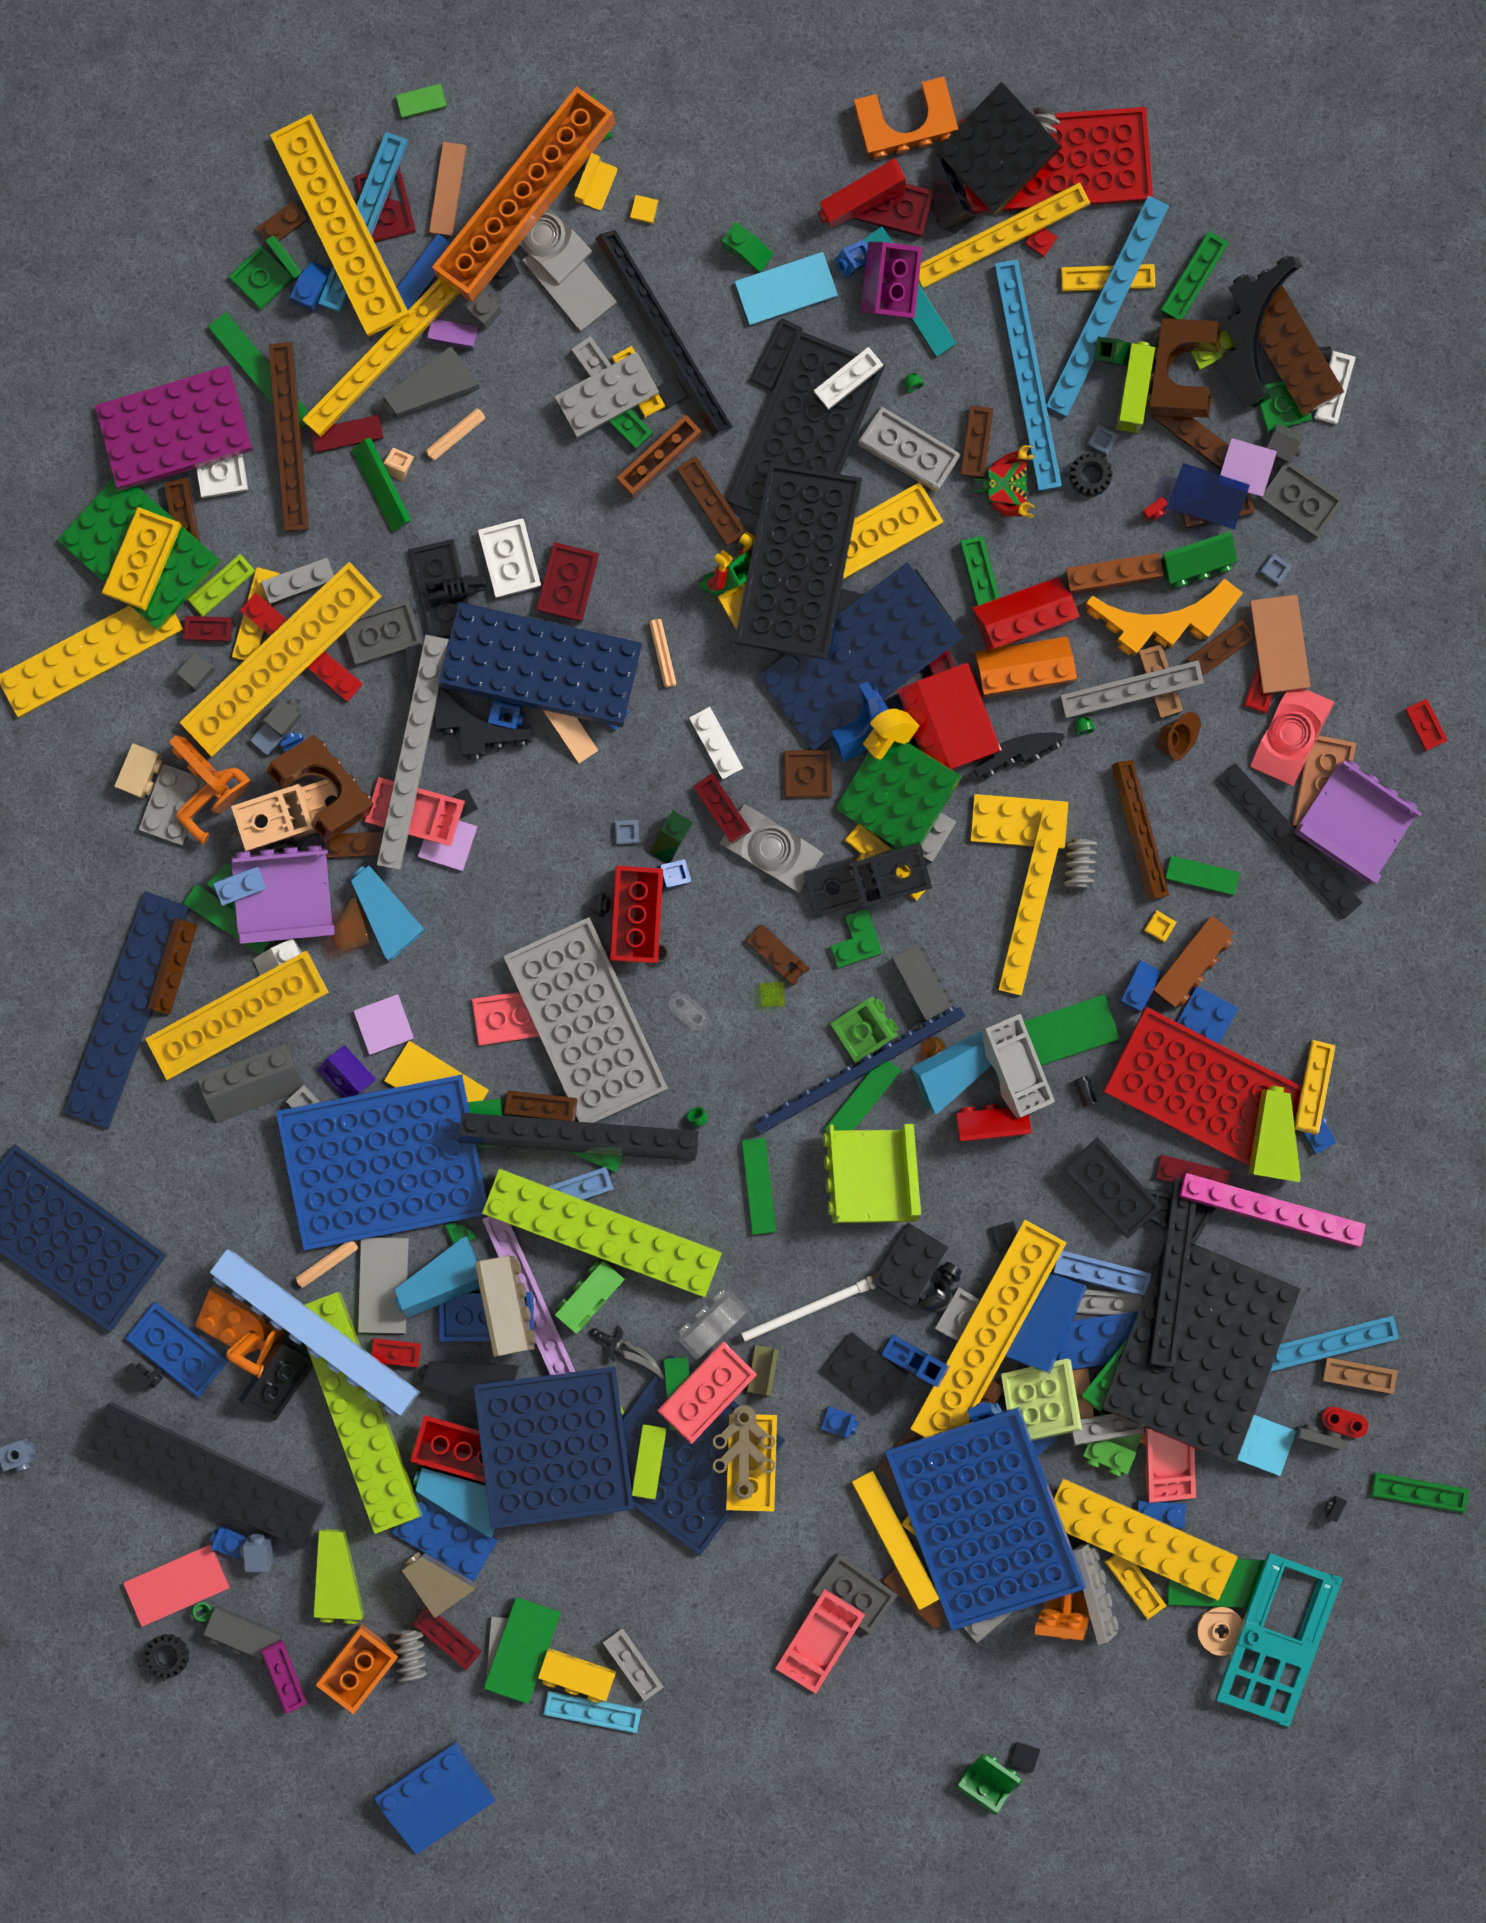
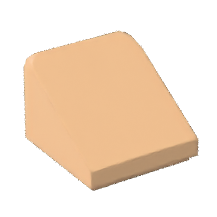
M392 448L383 464L389 476L404 481L414 456Z

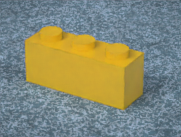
M549 1648L538 1678L543 1680L542 1683L544 1685L555 1688L557 1684L565 1687L564 1691L570 1694L578 1695L580 1692L588 1695L587 1699L601 1703V1700H607L616 1671Z

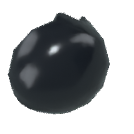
M946 1279L934 1284V1295L926 1290V1299L918 1298L919 1306L923 1311L936 1313L944 1310L951 1303L953 1293Z

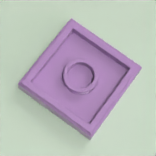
M1231 438L1218 484L1263 497L1277 451Z
M459 821L451 846L423 840L418 857L464 871L478 827Z
M398 994L354 1010L369 1055L414 1039Z

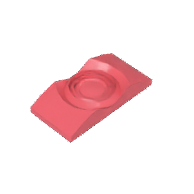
M1306 689L1286 691L1268 730L1261 739L1250 767L1294 786L1334 705V701Z
M378 777L372 797L373 807L370 814L366 816V823L385 828L395 781ZM418 788L409 835L451 846L465 801Z
M1144 1427L1146 1447L1145 1478L1149 1503L1196 1498L1195 1448Z
M824 1589L775 1669L816 1694L861 1623L865 1613Z

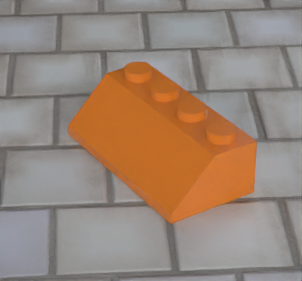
M1067 636L1006 646L991 652L987 650L975 652L983 698L1075 683L1077 680L1074 658Z

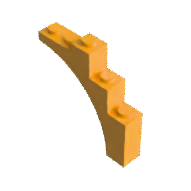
M1223 579L1211 593L1197 603L1165 614L1143 615L1125 612L1105 604L1094 596L1088 600L1085 607L1088 608L1087 613L1096 620L1099 618L1107 623L1105 625L1106 628L1111 632L1122 634L1117 643L1120 644L1118 648L1128 656L1132 653L1136 656L1152 634L1155 636V642L1159 645L1162 644L1164 648L1166 646L1171 648L1187 627L1191 628L1190 633L1197 639L1201 640L1204 638L1207 640L1243 592L1226 579Z

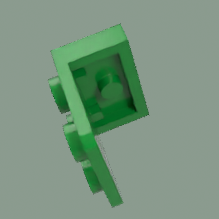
M982 1754L970 1763L958 1782L956 1789L996 1815L1009 1793L1019 1787L1022 1780L1015 1771L998 1764V1760L995 1757Z

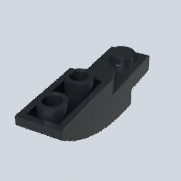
M1044 732L1027 734L1000 743L1002 751L992 754L993 758L975 768L974 773L978 779L984 777L987 780L997 774L995 769L1004 765L1007 768L1017 762V756L1020 757L1023 764L1027 761L1032 764L1041 759V753L1047 749L1053 752L1062 746L1061 741L1065 739L1063 733Z

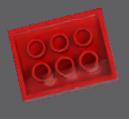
M969 663L921 679L897 690L905 712L919 725L914 734L919 749L953 771L1002 751Z

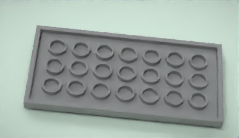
M590 917L503 956L567 1097L578 1099L576 1116L579 1122H597L668 1089Z

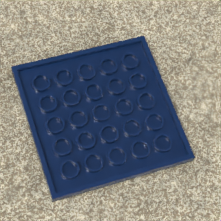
M663 1365L661 1369L665 1375V1366ZM689 1368L690 1375L693 1372V1370ZM656 1374L622 1420L631 1491H633L643 1424L667 1428L656 1499L632 1496L633 1506L701 1556L734 1511L726 1510L728 1465L723 1473H717L713 1469V1462L717 1458H721L728 1451L729 1439L724 1448L718 1449L713 1445V1438L717 1434H721L729 1426V1413H733L740 1405L732 1401L702 1434L690 1444L677 1430L670 1431L669 1422L657 1411L667 1400L666 1378L662 1379ZM776 1434V1452L786 1440L779 1434ZM718 1437L715 1442L718 1446H722L725 1440L722 1437ZM718 1461L715 1466L718 1470H722L725 1464L722 1461Z
M616 1367L473 1385L491 1529L634 1510Z

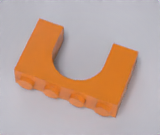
M944 76L922 82L921 90L928 116L925 123L913 132H897L886 124L882 116L877 94L854 99V109L868 158L873 157L874 160H880L887 157V154L896 151V154H903L908 152L911 147L926 148L931 146L932 142L941 140L943 143L954 131L958 130Z

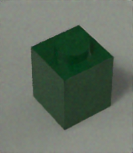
M1098 336L1094 360L1106 364L1127 366L1131 343L1120 339Z

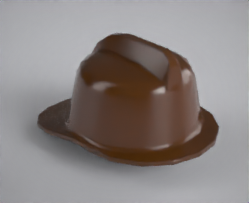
M1192 711L1186 712L1175 723L1164 725L1160 730L1159 740L1155 745L1156 749L1170 755L1175 761L1182 760L1196 744L1201 729L1199 716Z

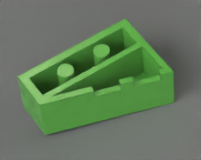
M605 1260L601 1264L596 1261L588 1270L591 1275L586 1281L581 1279L572 1289L575 1293L570 1299L565 1297L557 1306L559 1311L555 1316L576 1334L581 1331L625 1280Z

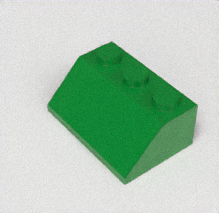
M1231 531L1165 552L1161 557L1162 570L1168 587L1174 585L1175 589L1188 585V581L1195 578L1197 582L1206 580L1211 577L1210 573L1219 571V574L1230 572L1233 570L1232 566H1235L1237 563Z

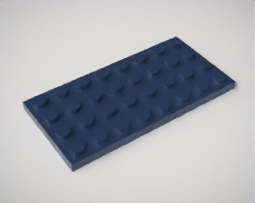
M906 562L836 616L828 660L787 653L758 675V677L814 751L832 738V730L850 724L859 715L862 709L860 684L868 682L872 690L876 689L882 699H884L964 639V637L909 562Z
M459 602L438 687L623 728L642 643Z
M17 1144L13 1145L0 1163V1252L99 1325L112 1332L167 1257V1254Z

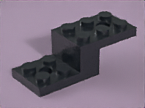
M920 842L875 855L870 851L803 871L816 917L860 904L867 908L932 888ZM902 865L908 866L910 870L909 875L905 878H900L896 874L898 867ZM831 881L839 884V889L834 894L826 891V885Z

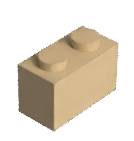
M132 743L114 787L142 799L146 795L149 796L154 787V782H151L155 773L159 774L163 764L162 756Z

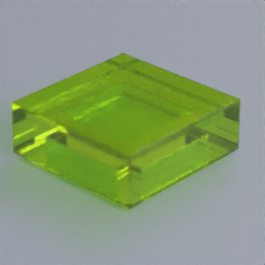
M784 982L760 983L762 1007L785 1006Z

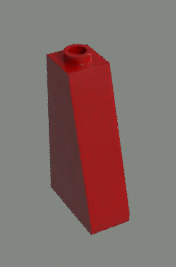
M896 158L820 202V210L818 211L822 223H827L831 229L904 193L906 178Z

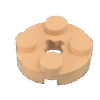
M1213 1607L1204 1612L1198 1621V1639L1203 1647L1212 1654L1220 1656L1229 1655L1233 1650L1242 1619L1239 1614L1228 1607ZM1223 1624V1627L1228 1629V1632L1224 1633L1223 1637L1220 1638L1218 1633H1215V1628Z

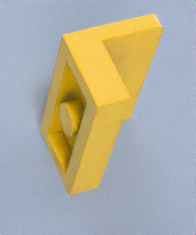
M591 153L575 192V201L594 209L602 210L618 171L617 167L601 162L600 156Z

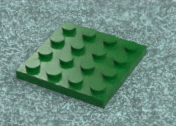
M894 741L882 759H877L868 752L836 810L897 848L920 842L922 846L962 775L910 743L902 744Z

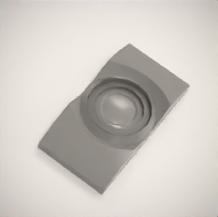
M550 208L545 211L519 244L559 285L593 253L585 242L569 226L562 222Z
M744 804L739 812L752 831L734 844L730 843L726 835H724L719 844L799 893L806 883L803 871L815 868L824 853Z
M1021 1014L983 1029L982 1034L986 1058L996 1070L1000 1081L1001 1096L1016 1118H1021L1054 1103V1097Z

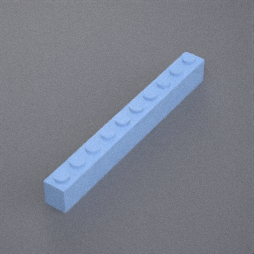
M227 1249L210 1271L215 1276L213 1281L223 1288L226 1285L234 1290L232 1292L234 1297L242 1302L246 1299L252 1304L251 1309L260 1316L266 1314L271 1318L270 1323L280 1331L283 1328L291 1333L288 1336L299 1345L302 1342L310 1347L308 1349L310 1354L317 1359L322 1356L328 1361L327 1366L336 1373L342 1371L347 1375L346 1380L356 1388L359 1385L367 1390L365 1392L366 1396L375 1402L379 1399L385 1404L384 1409L393 1416L397 1414L400 1416L404 1415L419 1395V1390L232 1250Z

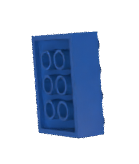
M457 1741L379 1792L374 1798L387 1819L416 1855L496 1801Z

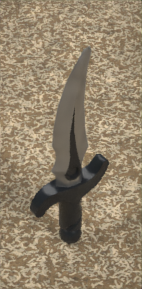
M620 1326L616 1327L618 1333L615 1337L599 1331L597 1328L591 1329L590 1335L592 1337H596L597 1340L610 1346L609 1356L613 1362H615L614 1352L617 1350L626 1359L647 1367L659 1377L665 1379L661 1367L653 1357L643 1349L633 1346L629 1341L621 1340L623 1332Z

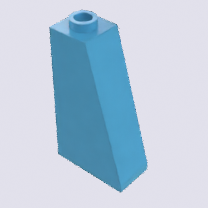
M362 866L353 874L355 878L351 882L387 960L391 962L426 930L370 866L366 868Z
M982 1030L911 1067L925 1104L934 1114L943 1110L991 1066V1063L986 1058Z
M467 1236L460 1239L395 1289L397 1298L394 1299V1302L399 1312L403 1311L406 1317L409 1318L480 1288L475 1265L477 1259Z
M422 1467L421 1471L417 1470L413 1484L417 1485L416 1492L486 1536H493L495 1529L490 1527L485 1484L427 1467Z

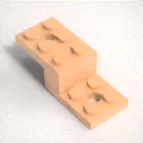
M326 779L304 787L297 784L231 806L245 851H251L290 837L296 840L317 833L311 824L315 814L327 807V798L330 796L337 797L334 786ZM260 815H265L268 819V823L264 828H258L255 824L256 818Z

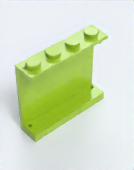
M904 1124L901 1130L834 1131V1126L830 1125L826 1133H823V1146L827 1147L824 1166L825 1170L829 1171V1178L826 1179V1191L830 1193L831 1201H828V1215H832V1223L917 1222L921 1216L914 1124Z

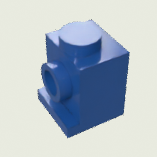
M493 700L488 723L498 727L517 729L518 726H523L525 713H521V706ZM510 713L512 719L507 722L503 717L505 714Z

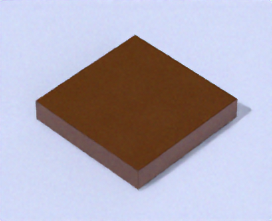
M831 750L784 751L785 798L832 797Z

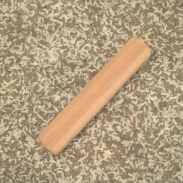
M475 409L426 450L427 455L432 460H436L485 419L481 410Z
M654 619L649 624L664 687L669 688L676 685V679L662 620Z
M355 1241L345 1242L297 1276L296 1282L301 1288L306 1287L358 1250Z

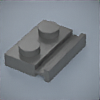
M1304 1424L1303 1428L1297 1426L1295 1436L1346 1451L1348 1441L1340 1439L1341 1434L1328 1430L1326 1435L1318 1433V1427Z

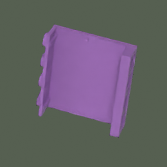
M1350 760L1342 761L1337 764L1293 833L1369 885L1377 884L1381 878L1379 872L1414 818L1421 816L1422 813L1417 810L1418 807L1409 800L1403 801L1399 798L1398 793L1390 787L1385 788L1378 783L1379 780L1369 773L1366 775L1359 770L1360 767Z
M321 845L307 846V850L298 851V847L283 848L284 852L274 853V849L260 850L258 855H250V851L237 852L236 857H231L232 875L258 866L266 889L235 900L238 941L240 944L335 935L331 916L326 859L327 849H321Z

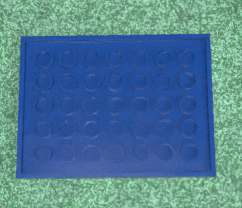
M463 1074L276 1111L304 1250L485 1215L482 1212L487 1202V1194L477 1144L459 1143L461 1112L470 1113Z
M1020 1407L1009 1409L885 1451L951 1631L1086 1588Z

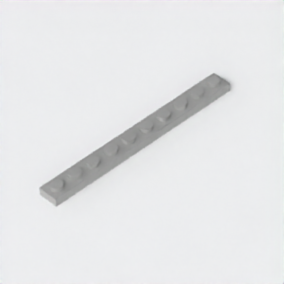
M425 635L379 852L378 866L397 870L402 868L440 688L438 687V682L449 639Z

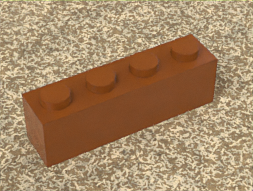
M685 414L617 477L618 484L634 500L702 437V431Z
M1160 553L1069 567L1065 570L1067 589L1071 595L1157 581L1163 577Z
M1210 916L1158 981L1152 992L1172 1008H1175L1177 1005L1182 1007L1190 997L1187 994L1190 988L1193 986L1196 989L1204 979L1201 974L1206 968L1211 970L1219 960L1216 955L1221 949L1225 952L1232 944L1231 936L1234 933L1213 916Z

